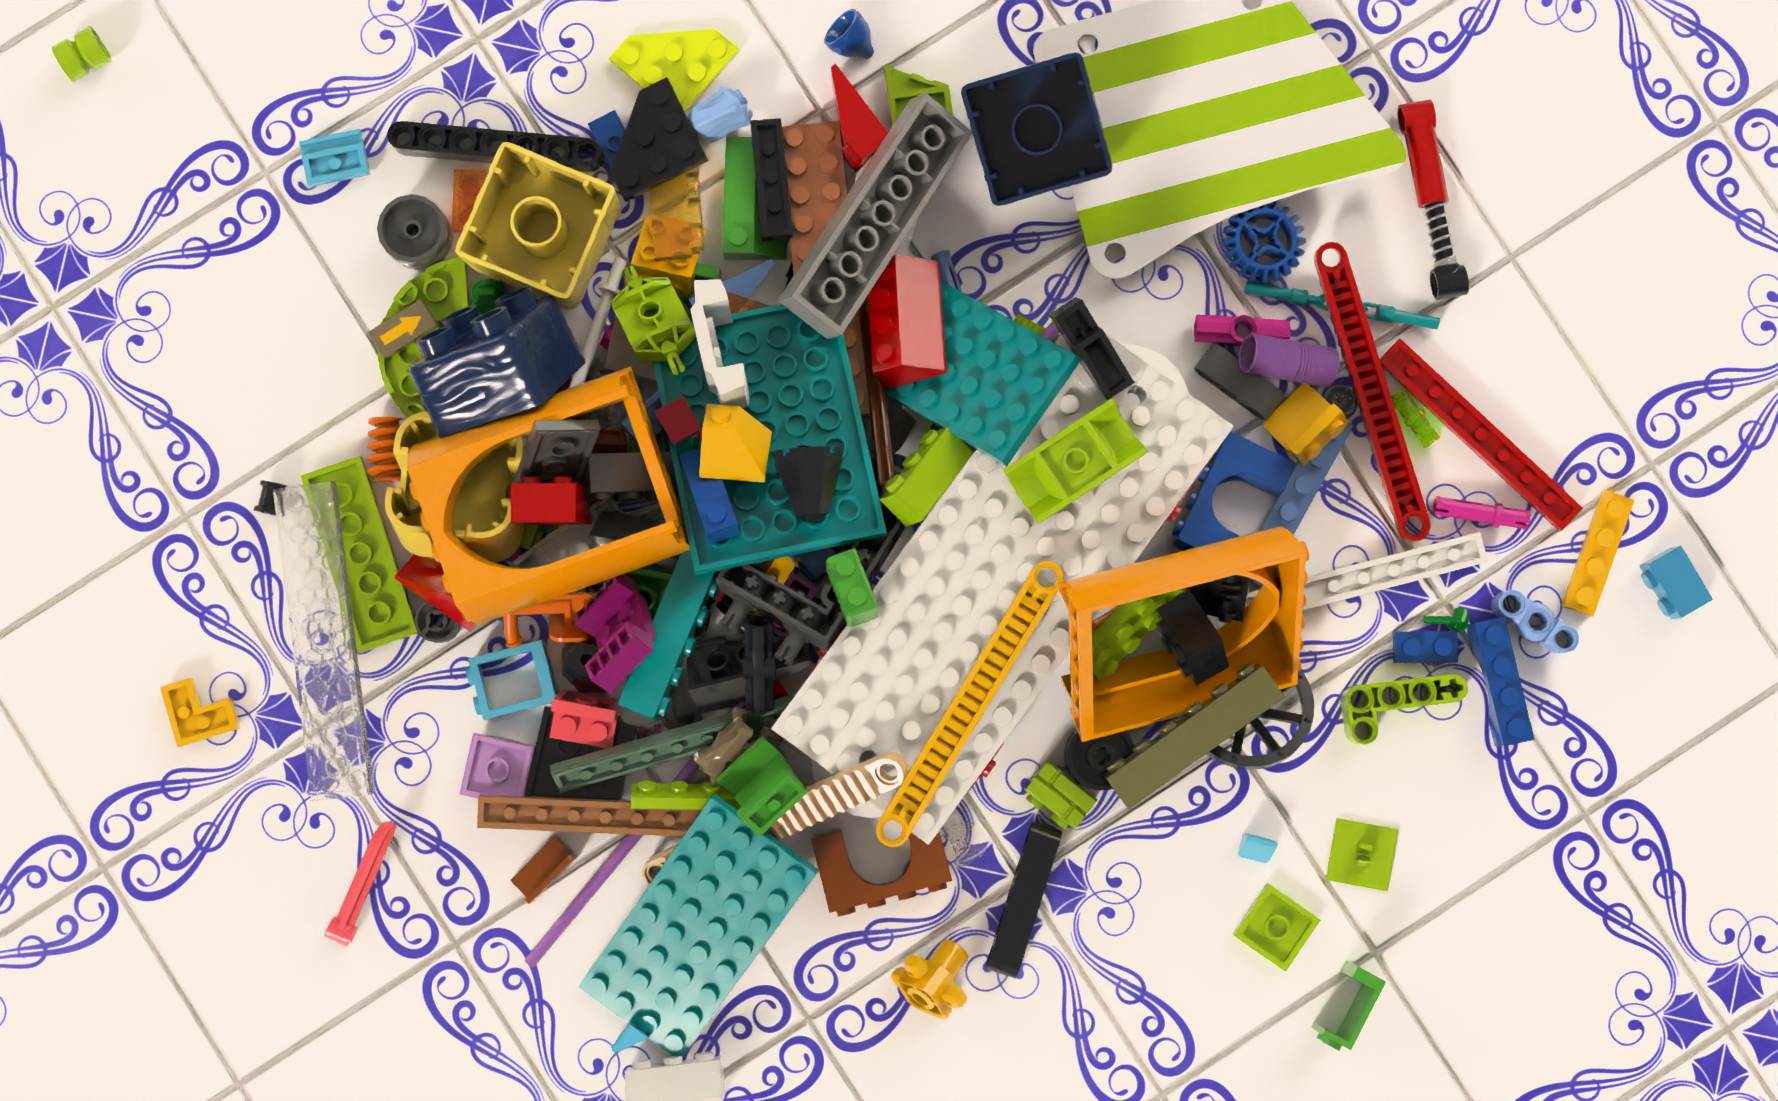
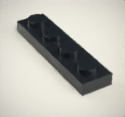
M781 118L750 120L762 241L793 238Z

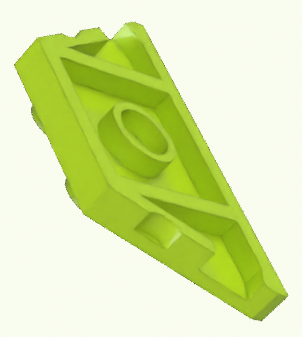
M884 65L892 126L909 100L924 93H927L953 115L948 84L936 80L929 81L923 76L914 73L908 74L894 69L893 66Z

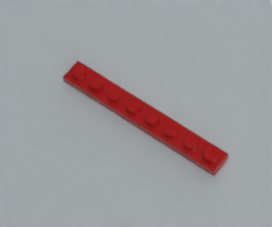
M1401 338L1380 358L1384 370L1558 531H1562L1583 509L1580 504Z

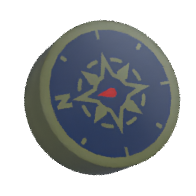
M1334 385L1323 395V398L1331 405L1334 403L1343 411L1344 415L1349 413L1355 405L1354 393L1345 385Z

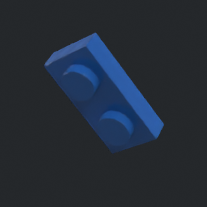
M1457 631L1392 632L1393 663L1458 662Z

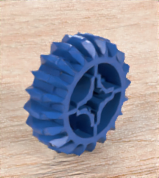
M1274 201L1270 208H1267V204L1259 206V209L1256 207L1238 213V217L1231 216L1228 219L1231 226H1226L1223 229V233L1230 238L1223 239L1221 244L1225 247H1231L1223 255L1225 258L1234 257L1229 267L1233 269L1237 265L1241 266L1242 268L1238 272L1240 277L1244 276L1247 271L1250 272V282H1254L1258 275H1260L1262 284L1268 282L1269 274L1274 282L1280 280V272L1286 277L1291 274L1289 266L1296 268L1300 264L1296 257H1302L1305 253L1298 246L1304 245L1306 238L1297 236L1304 231V226L1299 225L1295 227L1293 224L1299 219L1298 215H1293L1289 219L1286 214L1290 208L1285 206L1281 212L1278 211L1279 203L1277 201ZM1255 219L1272 221L1266 228H1259L1255 225L1251 227L1247 224ZM1280 227L1287 238V251L1283 249L1284 245L1277 238V232ZM1271 231L1268 237L1269 242L1257 253L1256 250L1260 246L1258 244L1260 239ZM1240 233L1245 235L1244 238L1251 245L1248 257L1242 250ZM1262 255H1268L1273 259L1277 257L1281 260L1271 265L1256 263V260Z

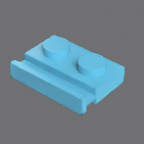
M360 129L299 141L306 181L309 187L371 175L362 138L363 134Z

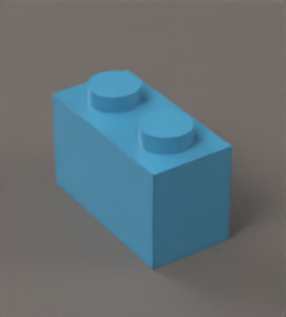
M1681 545L1671 547L1639 566L1643 572L1641 574L1643 582L1649 589L1654 590L1659 598L1657 601L1658 607L1670 619L1683 618L1713 600Z

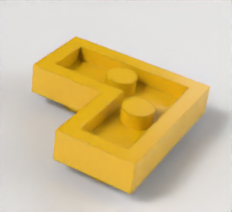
M187 678L160 687L177 747H183L241 728L233 699L228 698L202 707L193 678Z

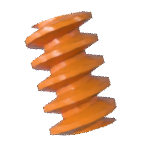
M372 417L368 419V424L376 427V429L370 430L367 433L368 437L376 440L367 445L369 450L376 452L367 457L368 462L376 465L367 469V474L376 477L371 481L400 482L401 474H398V470L401 469L394 456L393 448L396 432L401 425L399 421L404 418Z

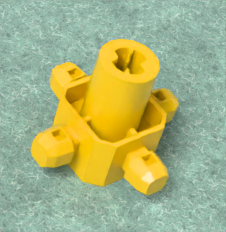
M944 939L929 960L912 954L905 961V967L895 968L891 974V979L899 987L907 1002L913 1007L945 1020L952 1013V1007H963L967 1001L966 994L958 987L954 979L967 962L969 956L960 945L951 940Z

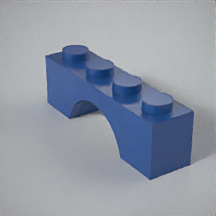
M1505 616L1468 624L1466 630L1472 655L1479 663L1487 687L1489 699L1487 717L1494 746L1505 747L1535 740Z

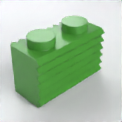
M850 549L828 557L826 560V571L829 574L831 585H833V591H835L836 597H838L842 613L845 615L847 626L852 628L878 618L879 607L856 549Z

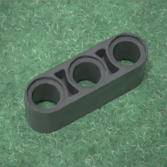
M1215 343L1209 346L1194 367V370L1202 378L1263 421L1268 420L1285 397L1280 389L1261 375L1242 372L1238 358Z

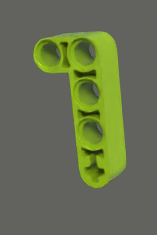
M1448 674L1347 687L1341 694V709L1346 738L1354 744H1370L1378 736L1379 728L1376 712L1459 702L1468 693L1467 682L1459 675ZM1418 683L1422 684L1426 690V695L1421 701L1417 700L1413 695V689ZM1450 684L1456 686V691L1451 693H1437L1436 687L1448 686ZM1386 687L1392 688L1395 693V699L1389 705L1382 699V692ZM1357 690L1364 696V703L1360 708L1354 707L1351 703V695ZM1359 722H1364L1368 727V734L1364 739H1359L1355 735V727Z

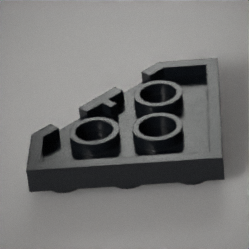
M667 77L639 91L610 173L625 202L709 161Z

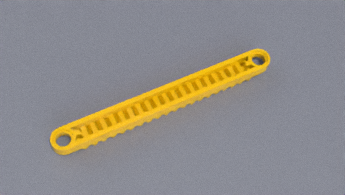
M1043 561L1031 570L914 764L903 779L876 826L877 837L884 845L897 847L902 845L909 837L1059 590L1058 583L1063 582V572L1056 563ZM1043 568L1051 569L1056 575L1055 583L1050 587L1040 585L1037 580L1038 572ZM889 821H896L902 827L901 836L895 840L887 839L883 834V827Z

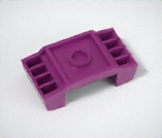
M622 574L605 582L604 586L598 592L596 591L590 601H587L585 606L575 614V625L594 636L598 647V652L585 664L588 676L591 681L609 694H612L614 689L620 683H623L630 673L634 672L633 670L636 666L642 663L649 653L651 654L654 651L653 641L656 639V634L647 602L640 594L635 580Z

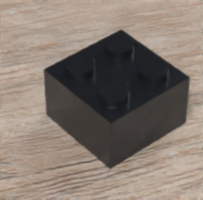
M1190 590L1156 609L1159 618L1156 626L1162 636L1160 640L1169 655L1174 653L1178 660L1176 665L1184 678L1190 676L1197 686L1229 668L1222 637Z

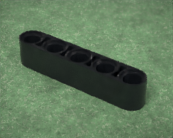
M1032 821L985 969L1016 979L1060 844L1061 830Z

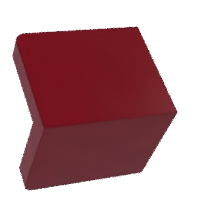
M683 396L655 411L659 425L663 432L667 433L672 444L676 445L693 435H696L698 440L702 439V428Z

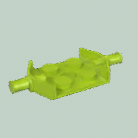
M629 266L631 276L626 267L623 270V275L628 285L610 303L634 350L638 362L667 361L674 375L679 374L676 365L680 373L684 372L685 366L679 355L696 338V333L668 277L642 278L638 276L634 266ZM650 309L659 310L652 317L644 316L645 312Z

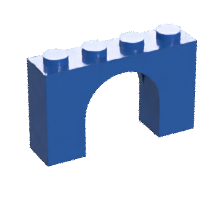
M1230 431L1213 454L1214 457L1211 464H1206L1200 472L1197 480L1202 483L1197 492L1192 490L1184 507L1189 509L1185 519L1179 518L1171 534L1176 536L1172 546L1185 551L1190 548L1239 537V535L1223 527L1214 514L1212 498L1216 487L1228 481H1242L1277 498L1285 490L1297 463Z

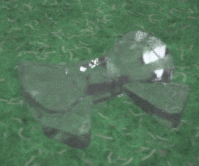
M961 821L960 823L951 824L941 832V835L950 841L956 853L954 863L957 867L971 864L978 856L983 857L986 851V843L968 845L965 837L974 826L971 822Z

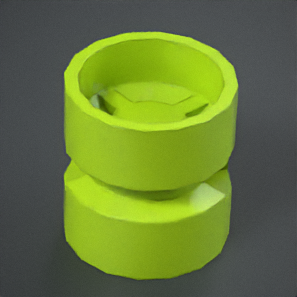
M90 25L77 32L74 42L66 38L51 46L57 62L72 82L88 75L90 66L97 69L112 62L106 46Z

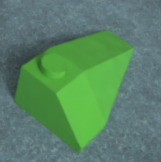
M726 137L722 246L724 259L786 260L787 239L762 241L752 139L751 137Z

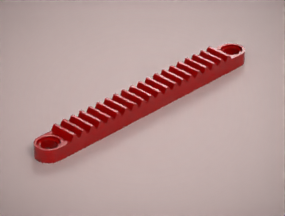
M1327 242L1315 251L1314 265L1319 277L1320 287L1323 290V297L1327 303V310L1330 313V320L1334 326V333L1338 338L1341 355L1345 361V368L1349 374L1352 391L1356 396V403L1360 409V416L1364 422L1363 426L1367 432V439L1371 444V452L1375 457L1374 461L1378 467V474L1382 480V487L1385 490V497L1389 502V509L1393 515L1397 531L1405 540L1420 541L1429 534L1431 528L1430 519L1347 252L1339 243ZM1327 249L1336 251L1339 256L1338 263L1334 267L1326 266L1322 261V254ZM1410 517H1417L1422 523L1420 532L1415 535L1408 533L1405 527L1406 521Z

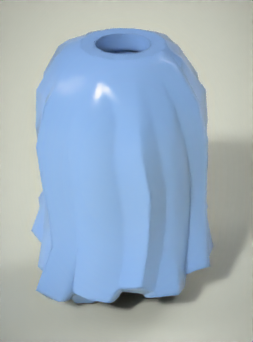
M721 86L716 93L691 109L688 120L698 140L713 143L736 129L749 126L750 120L753 117V111L747 109L748 101L743 97L739 89L733 91L731 88Z

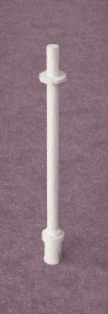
M615 257L606 284H597V288L603 293L582 350L586 363L574 373L569 388L585 382L611 308L610 302L621 291L618 289L627 263L624 259Z

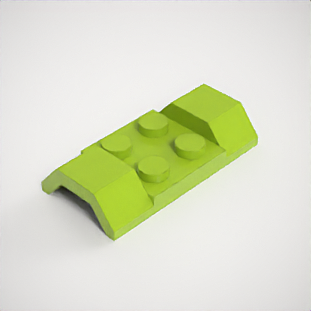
M1111 398L1004 468L1003 471L1028 512L1040 524L1147 454L1148 450L1135 437L1121 416L1116 402Z

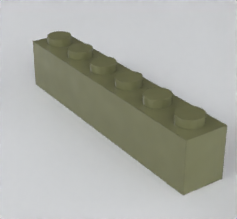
M1252 663L1245 665L1236 672L1238 678L1228 685L1226 682H1223L1210 691L1212 696L1203 703L1199 700L1194 702L1184 710L1186 715L1175 722L1172 719L1158 729L1159 735L1150 741L1148 738L1143 739L1132 748L1134 753L1125 759L1119 757L1106 767L1108 771L1103 776L1128 810L1285 697L1263 665L1258 663L1254 666Z

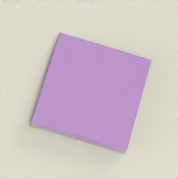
M473 733L459 795L478 798L480 794L524 796L536 746Z

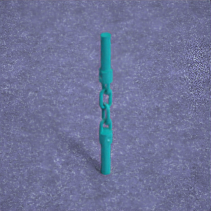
M1246 281L1244 293L1288 301L1289 304L1305 307L1306 303L1317 305L1321 310L1328 311L1327 306L1323 305L1325 303L1323 294L1314 296L1309 295L1308 290L1287 289ZM1362 303L1365 313L1368 311L1367 307L1377 308L1375 315L1366 314L1367 319L1392 323L1393 321L1435 330L1438 329L1440 324L1439 317L1397 310L1393 306Z

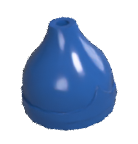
M850 9L840 15L832 23L824 37L826 46L840 56L869 59L874 54L869 25L856 9Z

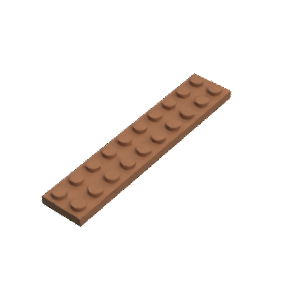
M839 120L782 127L793 229L790 247L794 275L847 196ZM858 309L843 335L861 418L871 416Z

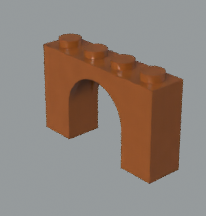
M842 830L811 837L829 913L837 912L838 917L856 912L855 906L866 903L869 909L885 905V899L898 896L900 901L917 896L916 890L928 888L930 893L946 889V883L951 882L952 877L940 831L929 845L911 832L908 837L911 846V858L907 869L897 879L881 884L866 881L854 871L849 860Z

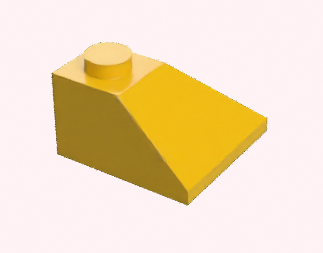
M707 404L702 427L699 478L765 482L772 431L740 406Z

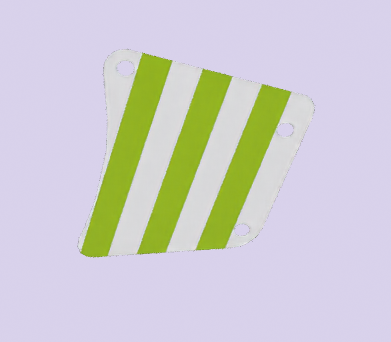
M1154 0L1044 31L1034 43L1033 54L1036 63L1077 52L1082 55L1086 65L1113 167L1112 172L1107 176L1072 185L1070 188L1091 265L1099 274L1108 278L1118 279L1132 275L1191 236L1235 214L1310 189L1387 175L1397 171L1404 164L1407 157L1403 142L1291 0H1262L1261 5L1253 10L1245 8L1242 0ZM1084 35H1093L1098 41L1097 50L1091 54L1082 53L1078 48V40ZM1112 243L1121 244L1125 249V258L1119 263H1111L1105 257V250Z

